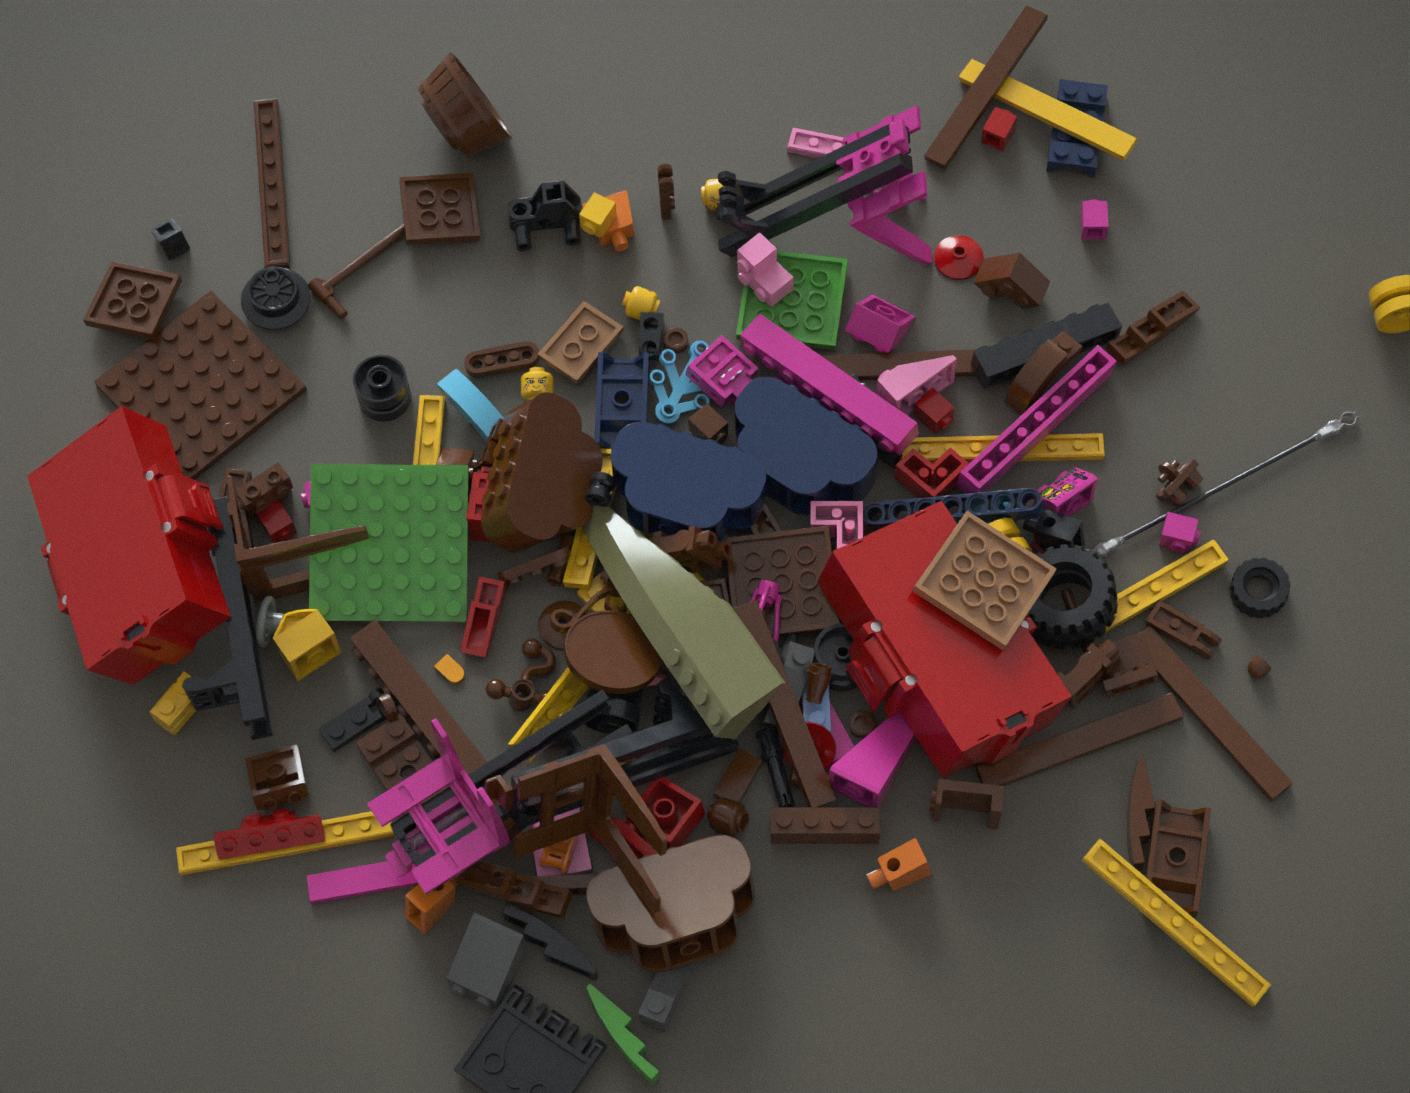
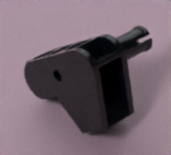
M564 180L541 183L533 197L514 199L508 203L510 229L516 235L517 250L528 251L532 248L530 231L556 228L565 229V242L567 245L574 246L581 243L579 231V214L582 211L581 198Z

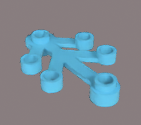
M699 340L691 345L689 349L690 360L680 378L674 364L676 359L675 352L666 349L661 353L659 360L665 367L672 388L670 397L668 398L663 386L665 375L661 370H653L648 378L659 402L655 407V416L661 423L672 424L677 421L680 414L699 410L703 406L697 403L698 399L703 400L705 404L709 405V398L705 394H698L693 401L678 403L683 395L703 391L694 382L689 383L690 379L685 374L688 365L701 354L697 347H702L704 351L709 347L706 342ZM664 355H669L672 360H665ZM653 375H658L661 381H655ZM664 408L671 409L672 414L665 413Z

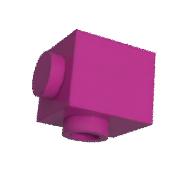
M1167 512L1159 545L1168 547L1174 552L1190 553L1192 544L1197 545L1201 530L1196 529L1198 519Z

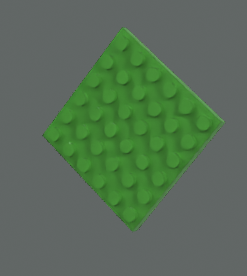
M311 464L310 536L366 526L369 539L310 555L309 609H318L326 621H374L376 619V621L467 622L468 522L466 516L468 510L469 466Z

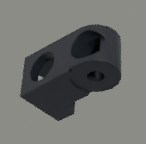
M641 312L639 355L649 353V360L659 361L664 331L663 313Z

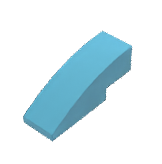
M457 369L453 370L436 384L468 424H472L485 442L494 423L499 418L504 420V417L491 402Z

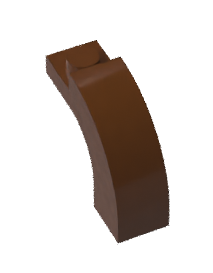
M1064 331L1052 341L1048 339L1022 367L1011 384L1004 402L1020 415L1024 414L1042 397L1044 390L1057 372L1081 352L1082 345Z

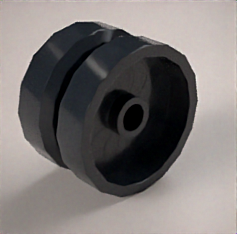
M843 623L833 624L823 629L816 638L815 652L812 663H821L832 667L831 673L833 676L829 683V689L836 691H849L858 687L849 672L845 670L847 664L852 661L847 652L854 640Z

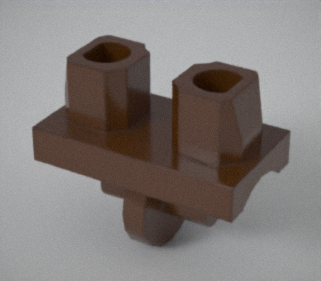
M1192 459L1188 464H1183L1177 471L1176 469L1180 466L1177 461L1174 460L1171 464L1162 462L1158 467L1161 473L1158 480L1161 483H1164L1167 479L1169 481L1155 496L1160 501L1167 499L1174 506L1183 503L1188 495L1179 486L1184 482L1192 490L1201 483L1203 478L1195 469L1199 464Z

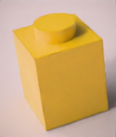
M594 192L579 214L580 227L590 235L595 234L602 238L617 216L616 202Z

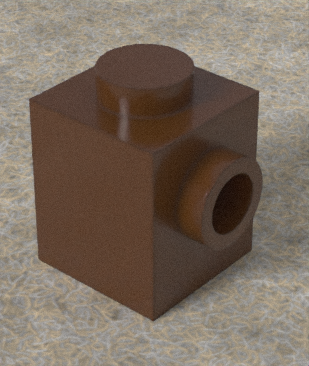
M707 403L688 419L689 431L697 438L703 440L712 439L721 445L728 437V422Z

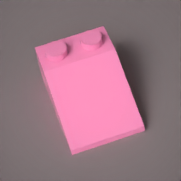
M952 355L898 365L891 371L886 370L877 380V395L908 416L914 411L915 402L932 387L940 393L954 383L957 359Z

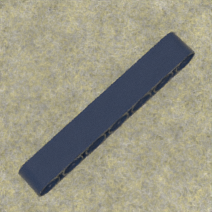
M1026 488L873 502L864 508L863 518L871 530L877 531L901 520L897 519V515L901 511H908L907 517L942 501L948 511L951 507H959L958 512L952 514L957 524L966 511H969L984 522L990 523L1003 518H1012L1013 520L1038 518L1043 514L1045 505L1037 490ZM1029 500H1037L1034 507H1025ZM1011 502L1008 509H999L1002 503ZM979 504L985 505L981 512H974L975 506ZM882 513V517L878 521H871L875 514Z

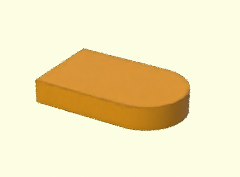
M448 654L434 665V668L452 684L462 682L465 677L463 668Z

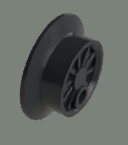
M267 267L258 271L247 282L242 291L241 306L246 318L254 325L263 329L279 330L292 326L305 315L310 305L311 295L306 281L298 273L281 267Z

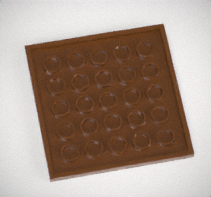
M209 291L160 329L154 340H146L94 381L100 391L117 408L123 406L165 425L182 474L194 480L307 391L306 386L212 291Z

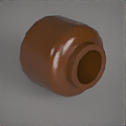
M723 797L718 799L715 804L709 806L707 818L709 819L711 829L728 836H736L739 832H743L746 829L749 813L741 802Z

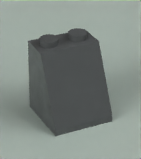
M474 912L446 978L449 986H451L450 990L462 997H465L467 994L476 998L475 1002L489 1009L490 1006L498 1008L528 952L524 935Z

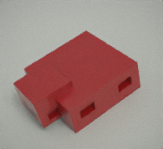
M482 466L481 473L473 472L466 516L472 541L490 542L481 526V514L484 506L482 499L488 488L489 481L487 478L492 467Z

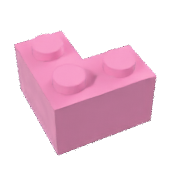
M760 232L737 250V276L743 285H749L754 290L756 297L761 302H766L769 306L773 307L794 290V277L777 262V248Z
M811 501L810 528L829 526L830 538H836V549L862 538L863 501Z

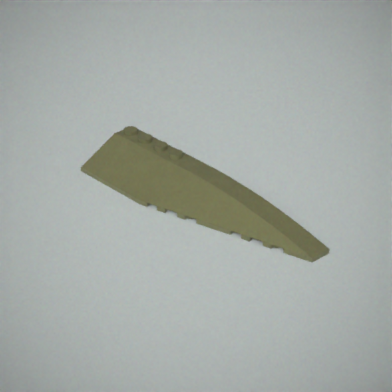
M593 506L589 521L582 527L624 603L715 737L735 739L786 684L728 602L720 599L711 588L699 582L695 575L687 572L678 561L656 543L649 541L645 534L632 527L624 517L616 514L612 507Z

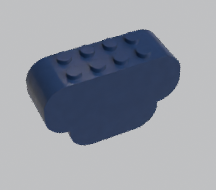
M760 377L751 381L738 395L735 402V431L738 439V448L754 455L764 465L766 471V496L795 514L808 516L810 515L811 501H861L871 490L876 478L877 448L874 441L859 426L849 424L837 412H830L822 407L816 399L808 398L801 394L800 390L794 385H787L773 377Z
M634 422L621 429L616 436L611 449L612 474L616 479V489L626 497L627 517L635 529L653 536V532L663 531L670 536L675 535L680 530L689 531V527L697 526L703 531H712L716 534L717 540L721 542L728 529L743 530L754 525L759 519L765 504L766 471L762 462L754 455L746 453L738 447L720 445L712 439L703 440L697 438L689 432L671 430L663 424L654 425L647 422Z

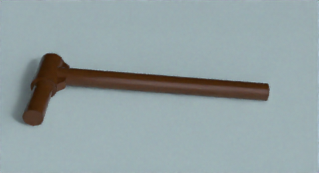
M404 223L327 281L318 278L311 280L308 284L309 289L323 304H327L340 319L345 318L348 312L334 298L333 288L405 235Z

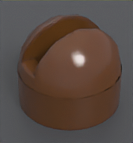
M1256 655L1248 663V673L1256 679L1263 678L1271 670L1268 663Z

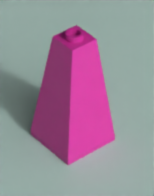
M901 713L886 719L832 765L829 771V782L833 791L865 807H880L916 740V736Z

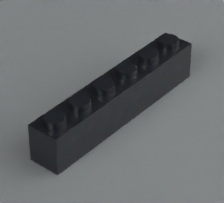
M1109 302L1102 305L1095 304L1086 311L1078 314L1076 312L1071 313L1057 322L1049 321L1038 329L1025 330L1019 336L1013 338L1006 337L989 347L982 346L974 352L970 365L983 389L1015 378L1030 357L1048 339L1052 341L1062 331L1082 345L1080 352L1082 353L1095 348L1097 345L1101 346L1119 337L1122 325Z

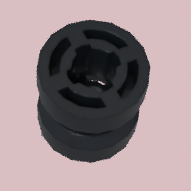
M594 472L590 478L591 487L586 491L585 500L593 506L608 507L612 498L610 493L615 489L616 479L608 473Z

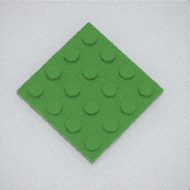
M777 251V262L794 277V290L771 307L766 302H761L749 285H744L736 339L741 340V333L760 313L807 347L836 351L848 259Z

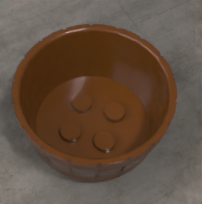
M451 51L418 87L424 99L421 104L434 125L454 150L459 148L467 158L476 156L478 153L513 139L510 131L491 102Z

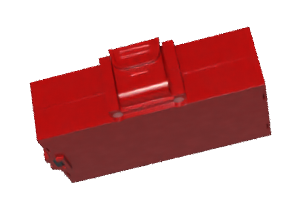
M120 406L27 475L47 543L41 546L43 557L48 558L47 565L57 594V603L60 612L71 617L88 671L134 685L165 663L175 665L195 651V645L201 637L231 617L209 553L211 549L219 544L216 535L208 532L207 528L210 526L218 530L224 528L211 496L210 486L182 474L165 425Z
M940 501L832 551L817 584L854 640L847 652L852 661L847 664L845 670L849 672L871 707V711H876L879 703L885 699L887 703L883 709L889 718L901 713L941 777L946 779L977 762H986L991 765L1013 754L1024 738L1050 726L1072 696L1031 636L1037 626L1028 613L1004 650H1001L912 591L957 525L944 503Z

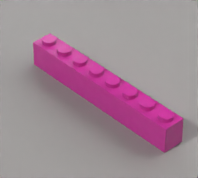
M760 313L741 333L742 348L750 356L756 355L767 368L779 371L787 382L791 384L794 382L799 385L800 389L807 396H814L819 399L822 406L827 410L832 411L833 409L841 415L844 421L859 426L870 438L873 437L879 441L880 446L887 452L891 453L893 451L900 456L919 434L916 421Z
M1097 345L960 472L956 486L965 494L987 492L1112 376L1117 361Z

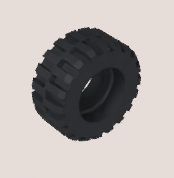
M1060 545L1058 549H1053L1052 546L1046 548V552L1040 554V552L1036 553V556L1055 567L1056 571L1028 612V615L1037 626L1031 636L1035 640L1041 638V643L1048 647L1051 644H1055L1056 649H1065V646H1072V649L1080 648L1079 644L1085 642L1086 645L1094 642L1095 636L1102 637L1106 633V626L1110 627L1112 625L1114 614L1117 613L1118 609L1116 584L1112 570L1108 569V563L1103 558L1098 559L1097 553L1088 550L1085 552L1084 547L1077 545L1074 548H1069L1068 545ZM1063 583H1076L1084 586L1091 592L1085 603L1069 611L1053 610L1042 603L1043 597L1051 588Z

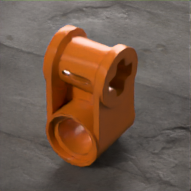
M579 835L545 847L540 858V867H553L561 870V873L567 874Z

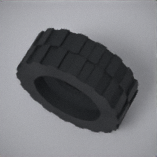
M1256 557L1249 561L1246 560L1234 572L1229 588L1231 590L1230 598H1232L1234 606H1237L1240 612L1247 614L1249 617H1271L1274 613L1277 614L1286 603L1291 586L1288 580L1289 576L1285 573L1284 568L1273 560L1270 561L1263 557L1262 559H1257ZM1261 576L1268 579L1273 587L1272 594L1266 599L1252 597L1247 590V583L1251 578Z

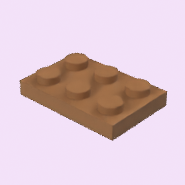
M583 301L538 353L539 360L578 385L598 362V352L606 353L624 332L623 326Z

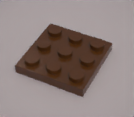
M473 173L399 177L406 245L480 240Z
M111 262L83 321L89 327L154 340L182 282L181 277L177 274Z

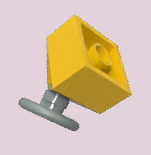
M266 596L263 599L256 623L257 644L262 648L266 647L274 633L273 640L280 657L297 681H300L342 653L335 633L318 609H302L286 614L276 613L275 599L272 596Z

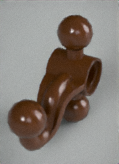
M530 638L523 643L522 652L529 659L542 656L545 658V663L526 668L522 672L520 679L515 681L512 687L506 686L500 679H492L487 683L485 689L489 698L498 700L503 696L508 697L509 704L514 710L525 711L530 708L532 703L539 705L549 691H544L541 694L535 693V687L530 680L533 676L545 675L551 672L555 667L556 657L549 648L542 646L539 640L535 638ZM516 693H524L527 695V697H518Z

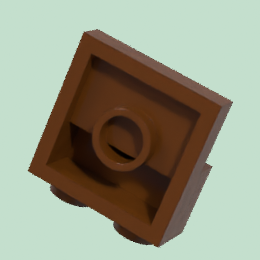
M277 462L237 489V496L242 509L246 510L250 520L255 516L257 517L256 513L263 512L276 499L280 502L286 499L288 494L292 492L293 485L288 474Z
M298 744L245 758L252 797L257 810L272 811L279 804L286 802L297 804L304 797L310 796Z

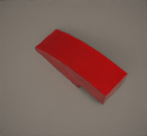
M479 576L474 601H471L460 650L461 653L487 657L508 586L506 582Z

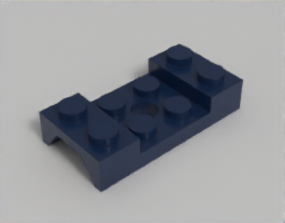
M1060 79L1057 100L1103 122L1108 85ZM1053 127L1046 171L1052 172L1061 166L1082 169L1089 177L1095 178L1099 149Z
M598 352L594 440L600 448L612 449L617 434L625 426L634 422H647L649 353H642L635 359H614L604 352ZM620 395H625L629 398L625 404H618L615 399Z

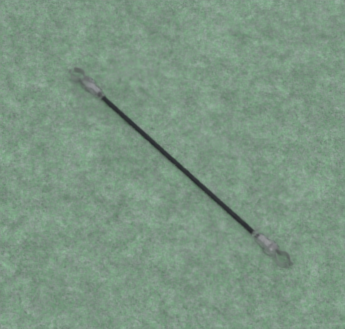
M1355 411L1353 413H1343L1340 420L1333 419L1327 422L1312 437L1170 512L1177 514L1313 441L1316 442L1330 436H1336L1341 433L1343 427L1348 429L1354 427L1356 421H1359V416L1355 417L1353 424H1341L1342 417H1353ZM1167 513L1123 537L1112 538L1106 542L1096 544L1093 547V551L1097 553L1098 559L1109 556L1112 551L1118 549L1126 540L1164 521Z

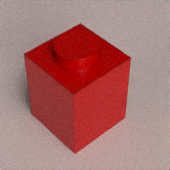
M995 107L982 129L981 142L1003 151L1016 129L1017 116L1008 110Z
M933 387L914 404L913 415L934 434L941 429H947L954 420V406Z
M278 499L270 503L263 512L256 513L259 522L273 544L288 541L297 533L291 518Z

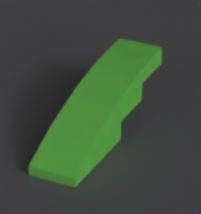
M589 984L586 989L590 1001L614 1045L631 1066L654 1086L660 1079V1074L654 1066L642 1057L646 1053V1046L629 1031L633 1026L632 1018L594 986Z

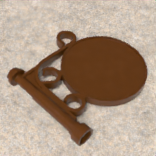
M604 569L600 576V580L605 585L603 589L598 591L573 619V614L566 609L555 610L550 618V626L556 632L567 633L563 650L564 658L568 668L578 680L595 690H604L605 693H632L646 687L655 679L660 670L662 659L635 618L626 613L628 607L624 601L622 607H615L610 603L611 597L621 598ZM606 597L604 603L606 611H597L585 615L597 601ZM564 618L567 621H569V623L560 624L556 621V619Z

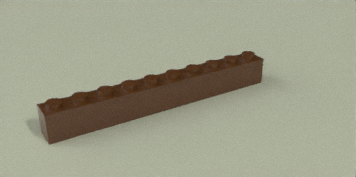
M376 619L350 638L355 646L351 649L360 662L364 659L369 664L366 668L375 681L378 678L381 679L384 683L381 689L384 693H388L391 698L395 697L399 703L396 708L404 719L408 717L414 722L411 725L412 729L420 739L423 736L426 737L429 741L426 747L435 758L440 755L431 721L436 718L448 735L467 774L472 773L487 763ZM496 798L491 800L495 807L500 805ZM511 817L503 822L509 840L526 828L519 829Z

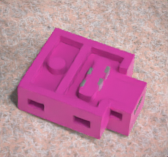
M721 335L688 365L685 375L720 407L723 408L728 402L735 407L738 395L748 383L753 381L759 367Z

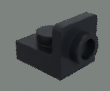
M172 218L150 229L169 260L190 250L185 236Z

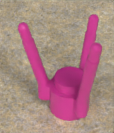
M761 580L758 588L754 589L750 602L757 600L761 612L764 606L771 607L774 603L773 639L778 642L780 604L783 596L778 594L780 590L778 584L768 580Z

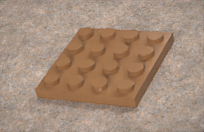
M966 511L912 591L1001 650H1004L1055 573L1056 568L969 511Z

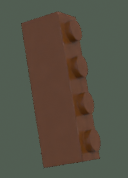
M879 807L770 808L771 844H879L880 810Z

